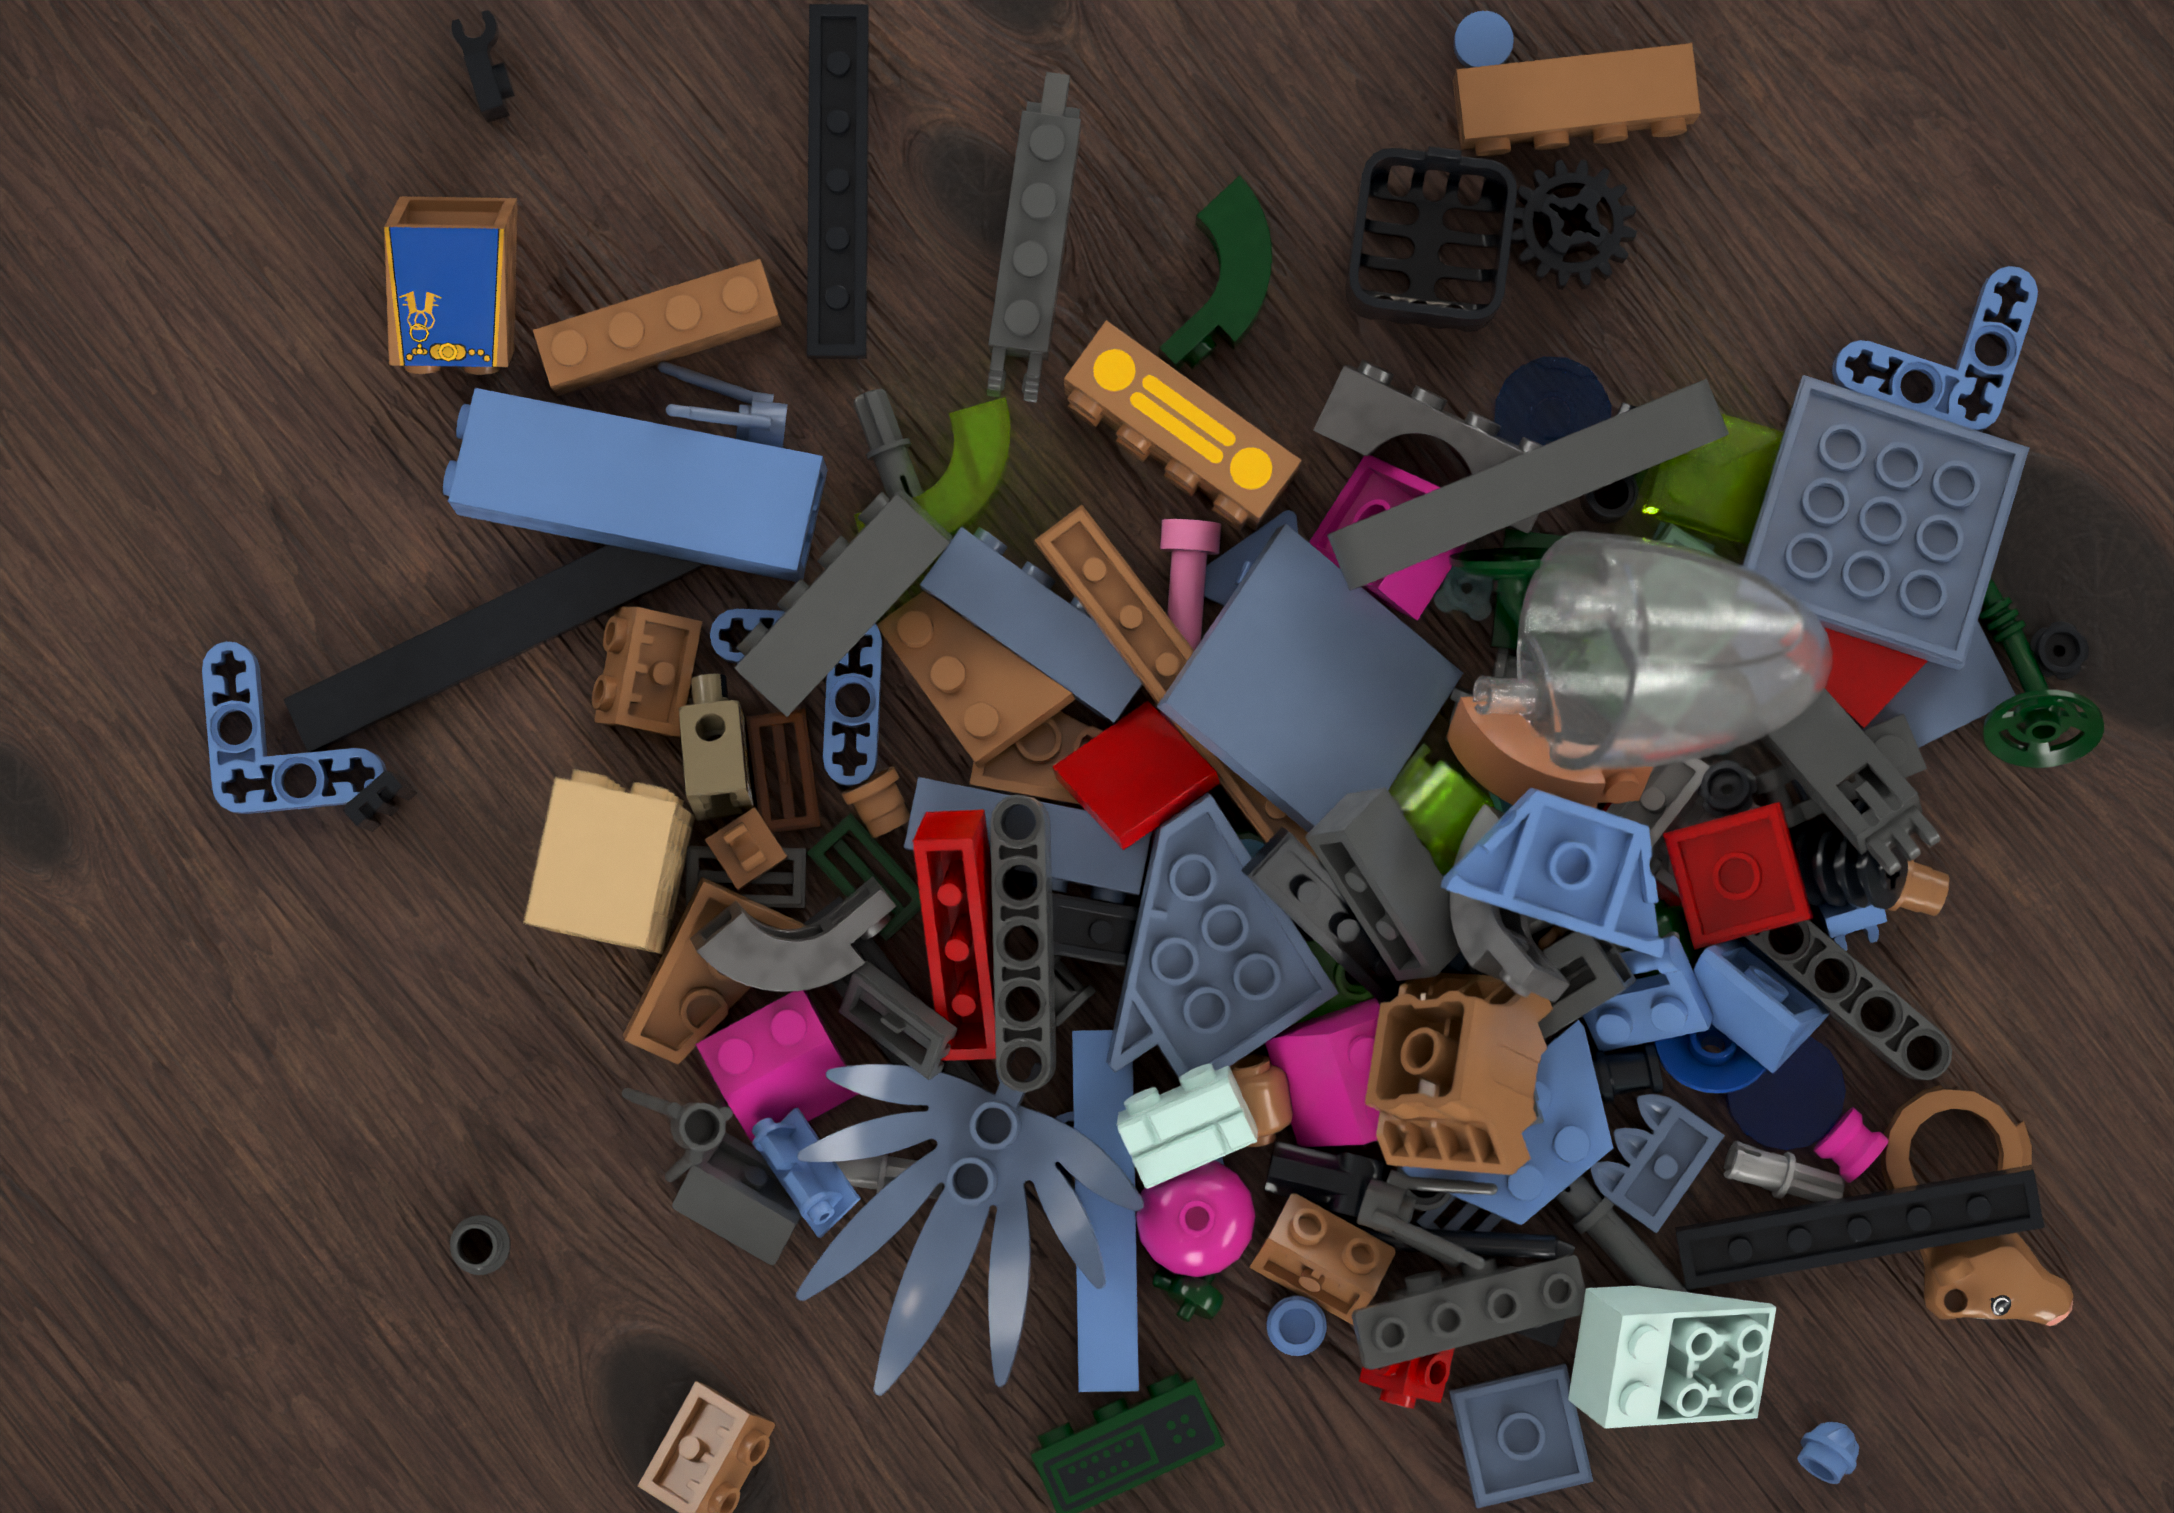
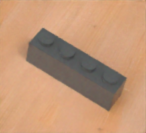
M901 488L891 499L883 492H880L857 517L866 526L851 542H848L840 535L817 560L825 568L824 571L810 586L800 578L776 604L784 611L783 615L769 629L759 622L736 647L744 656L734 669L786 717L793 712L950 544L953 536Z

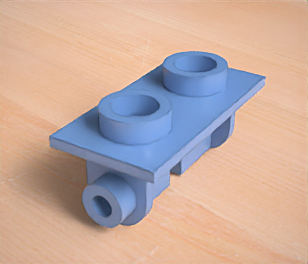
M794 1108L780 1123H775L772 1118H765L753 1127L752 1133L755 1136L753 1140L754 1147L761 1153L799 1209L803 1219L807 1221L816 1236L822 1238L860 1200V1197L836 1162H802L798 1159L797 1155L801 1150L820 1140L799 1108Z

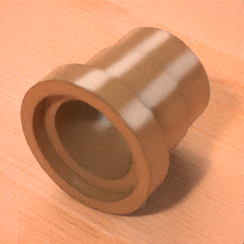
M895 767L877 772L861 785L851 786L841 793L847 805L853 803L872 838L886 834L905 824L910 819V813L904 803L905 800L895 782L900 778Z
M1908 860V874L1901 897L1893 907L1887 910L1896 911L1901 907L1913 912L1936 916L1942 909L1948 894V874L1933 870L1929 866L1914 862V860L1911 862Z

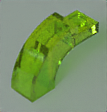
M1006 397L949 413L954 432V449L950 464L944 475L932 488L918 496L912 497L953 538L961 527L966 530L983 514L996 496L1004 479L1011 451V425ZM861 513L854 514L859 532L866 526L857 518Z

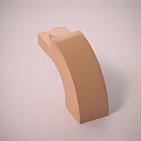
M1517 694L1460 697L1446 735L1451 749L1467 772L1488 791L1511 805H1514L1530 787L1595 809L1598 803L1610 802L1620 804L1628 801H1639L1655 764L1649 744L1577 746L1559 741L1547 735L1526 716Z

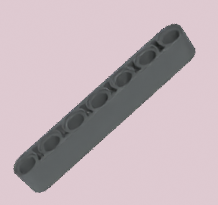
M1704 379L1327 534L1348 588L1353 590L1729 435V432L1708 380Z

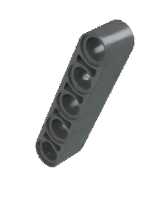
M1012 795L997 803L992 811L990 821L996 1067L998 1076L1004 1085L1014 1091L1028 1092L1039 1089L1047 1084L1054 1075L1056 1067L1051 824L1049 813L1041 802L1033 797ZM1026 805L1035 814V829L1027 838L1016 840L1006 830V816L1015 806ZM1021 865L1031 868L1036 874L1038 881L1036 891L1026 900L1016 899L1007 888L1009 873ZM1019 926H1028L1033 929L1039 940L1036 954L1026 961L1014 957L1008 946L1010 934ZM1021 986L1030 987L1035 990L1040 999V1010L1036 1017L1030 1021L1020 1020L1014 1016L1010 1009V997ZM1021 1047L1032 1048L1041 1057V1072L1033 1081L1021 1080L1012 1071V1056Z
M1809 920L1791 924L1797 933V944L1794 950L1787 955L1774 951L1770 946L1768 940L1769 930L1738 938L1830 1012L1829 1016L1898 1074L1912 1080H1930L1939 1077L1947 1070L1951 1063L1952 1048L1943 1032ZM1824 959L1836 962L1842 969L1843 982L1834 993H1826L1821 990L1814 978L1817 965ZM1870 998H1877L1883 1001L1889 1012L1887 1024L1878 1032L1867 1029L1862 1023L1860 1016L1863 1004ZM1918 1036L1928 1039L1933 1045L1935 1052L1933 1062L1925 1070L1914 1068L1909 1063L1906 1055L1909 1043Z

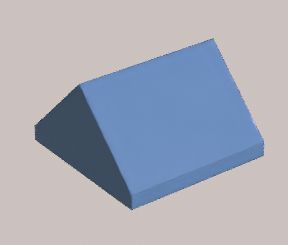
M1738 938L1707 947L1699 957L1693 970L1714 1016L1711 1024L1771 1073H1774L1830 1014L1828 1010Z

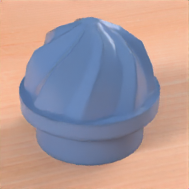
M1838 1422L1821 1423L1811 1432L1805 1433L1800 1441L1803 1449L1797 1457L1799 1463L1809 1473L1825 1482L1838 1484L1844 1474H1852L1857 1466L1856 1460L1859 1453V1445L1855 1440L1854 1433L1845 1424Z

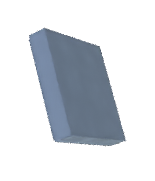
M1565 1363L1448 1390L1476 1508L1594 1482L1577 1409L1568 1400L1571 1383Z

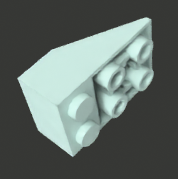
M1644 1286L1586 1288L1568 1400L1603 1428L1758 1418L1776 1306L1770 1303Z

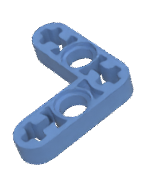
M2008 266L1998 269L1986 279L1981 288L1955 369L1871 341L1859 340L1848 344L1837 354L1832 367L1834 382L1837 386L1980 432L1985 430L1996 421L2001 412L2037 302L2038 289L2034 278L2029 272L2020 267ZM2009 280L2017 283L2016 293L2024 296L2023 302H2015L2009 308L2004 322L2016 323L2015 331L2003 323L1983 321L1985 313L1991 318H1995L1998 315L2002 304V296L1994 293V288H2002ZM1993 334L2003 340L2007 348V354L2001 365L1987 366L1977 358L1975 343L1980 336ZM1860 354H1865L1869 357L1867 361L1868 367L1883 373L1889 369V361L1898 364V368L1889 380L1888 394L1879 391V388L1885 381L1883 379L1867 376L1861 383L1852 381L1853 371L1845 367V362L1854 361ZM1967 369L1979 377L1998 378L1999 380L1997 387L1990 382L1983 386L1980 404L1988 407L1987 414L1979 413L1972 421L1965 418L1966 408L1958 404V398H1967L1973 392L1977 378L1965 377ZM1919 371L1929 377L1933 390L1928 401L1912 403L1904 397L1900 385L1903 376L1907 372Z
M758 609L727 610L720 614L712 624L710 631L711 645L716 653L725 661L738 664L744 655L741 652H732L730 643L721 640L722 631L732 630L733 621L741 620L745 630L751 632L763 620H772L774 624L783 615L784 611ZM876 624L864 635L873 639L872 646L864 647L860 652V667L873 666L872 677L868 678L856 673L836 676L838 664L849 668L850 653L848 652L827 674L823 743L824 768L831 779L839 785L847 787L861 785L869 780L876 770L878 761L883 641L881 632ZM848 684L861 685L867 689L870 695L869 708L859 717L851 718L844 716L837 709V694L841 688ZM835 723L850 728L870 725V735L868 737L857 734L856 737L857 752L861 755H867L866 765L856 767L855 776H845L843 767L833 762L834 755L842 754L846 749V734L841 733L833 736Z
M226 641L219 643L207 652L203 659L202 677L210 771L214 797L221 807L234 813L252 814L346 805L360 792H357L355 784L336 782L332 783L336 795L326 796L329 778L323 765L324 761L333 760L331 771L340 773L353 770L354 760L362 759L364 767L374 769L375 771L374 779L365 781L364 788L384 771H387L385 763L378 755L360 748L267 756L261 675L257 657L250 649L237 642ZM233 653L235 660L246 663V672L236 675V691L240 695L250 692L249 703L231 700L217 705L218 694L230 696L227 678L216 675V666L226 663V654ZM234 711L246 713L252 723V733L249 738L238 745L228 744L220 733V724L223 718ZM298 764L310 766L315 772L317 779L313 792L303 798L290 796L284 786V777L287 771ZM274 766L271 784L277 797L276 801L267 802L269 791L265 789L247 792L246 802L239 804L236 795L226 792V783L236 781L237 771L243 770L245 778L250 780H267L268 777L264 768Z

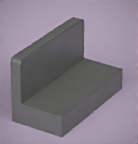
M726 1132L722 1141L715 1148L703 1151L701 1163L691 1166L672 1204V1207L679 1213L769 1265L776 1264L794 1229L802 1218L799 1209L761 1153Z

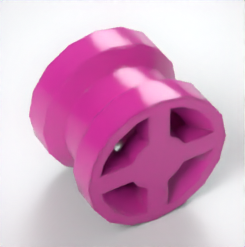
M1852 1107L1829 1128L1818 1141L1813 1151L1821 1159H1831L1839 1166V1175L1847 1183H1851L1879 1156L1888 1144L1889 1139L1881 1132H1871L1863 1124V1115Z

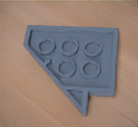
M1205 793L1156 828L1106 1061L1114 1072H1117L1156 1045L1178 1079L1186 1072L1205 1064H1212L1215 1071L1225 1066L1230 1067L1338 994V991L1291 918L1241 871L1252 858L1209 793Z

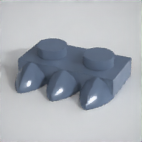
M1647 1094L1638 1096L1637 1103L1641 1116L1653 1131L1648 1133L1636 1128L1615 1129L1613 1132L1617 1148L1629 1165L1626 1167L1619 1163L1601 1161L1596 1162L1590 1169L1594 1183L1604 1196L1646 1228L1657 1233L1725 1135L1677 1101L1666 1096Z

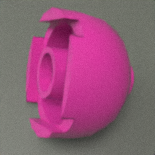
M1216 1160L1148 1189L1144 1187L1140 1193L1144 1202V1207L1140 1211H1136V1223L1140 1241L1154 1261L1175 1274L1201 1277L1219 1273L1241 1257L1252 1239L1256 1215L1251 1193L1236 1172Z

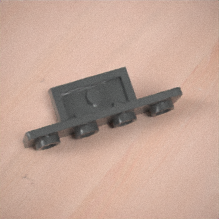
M1568 1254L1556 1259L1514 1267L1499 1264L1494 1256L1481 1257L1485 1261L1482 1269H1476L1461 1263L1462 1273L1441 1278L1440 1271L1422 1272L1406 1277V1287L1388 1292L1389 1301L1356 1309L1352 1312V1320L1363 1367L1373 1370L1582 1315L1585 1287L1578 1257Z

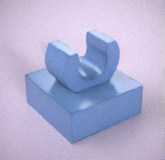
M1828 902L1820 906L1813 905V910L1827 935L1845 951L1848 950L1845 941L1846 934L1863 929L1870 943L1877 942L1879 937L1877 925L1887 922L1885 909H1879L1873 905L1866 908H1857L1851 906L1850 903L1843 907L1829 905Z

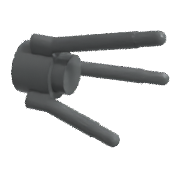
M624 1088L622 1091V1096L625 1099L665 1114L672 1119L671 1133L673 1139L679 1146L685 1148V1154L666 1172L665 1179L667 1182H674L693 1164L701 1163L703 1151L715 1148L722 1141L726 1129L725 1121L729 1120L733 1115L731 1108L727 1107L723 1099H718L714 1106L708 1103H688L681 1106L676 1102H669L639 1090Z
M1391 1170L1387 1182L1376 1178L1371 1179L1359 1212L1358 1224L1392 1236L1450 1267H1457L1460 1262L1476 1269L1484 1267L1485 1261L1483 1258L1410 1224L1417 1199L1406 1194L1407 1190L1494 1195L1498 1190L1494 1183L1411 1177Z

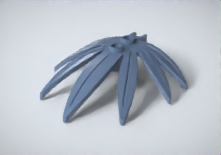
M1014 1053V1055L1012 1056L1011 1063L1013 1062L1016 1053ZM1035 1063L1031 1069L1030 1076L1024 1081L1036 1079L1041 1072L1042 1064ZM863 1064L832 1068L826 1072V1077L832 1082L861 1095L897 1104L927 1105L929 1109L928 1111L906 1112L879 1117L837 1131L801 1150L797 1155L800 1161L838 1162L871 1158L893 1153L928 1139H935L937 1147L894 1178L849 1221L828 1246L796 1292L798 1300L804 1301L816 1295L866 1261L912 1218L940 1182L945 1186L917 1239L895 1296L874 1384V1393L876 1395H883L896 1382L920 1352L941 1321L971 1264L992 1205L997 1207L989 1265L988 1313L990 1347L995 1384L998 1387H1002L1007 1383L1022 1334L1030 1282L1031 1239L1025 1182L1027 1180L1034 1183L1047 1218L1062 1245L1079 1269L1097 1289L1103 1288L1106 1284L1104 1264L1098 1240L1082 1202L1067 1178L1056 1166V1163L1059 1162L1080 1183L1106 1200L1134 1211H1140L1144 1207V1202L1130 1179L1104 1150L1088 1137L1062 1121L1022 1106L1021 1102L1026 1092L1014 1091L1004 1085L998 1076L997 1068L996 1073L1000 1084L996 1094L972 1082L944 1072L928 1080L908 1065Z

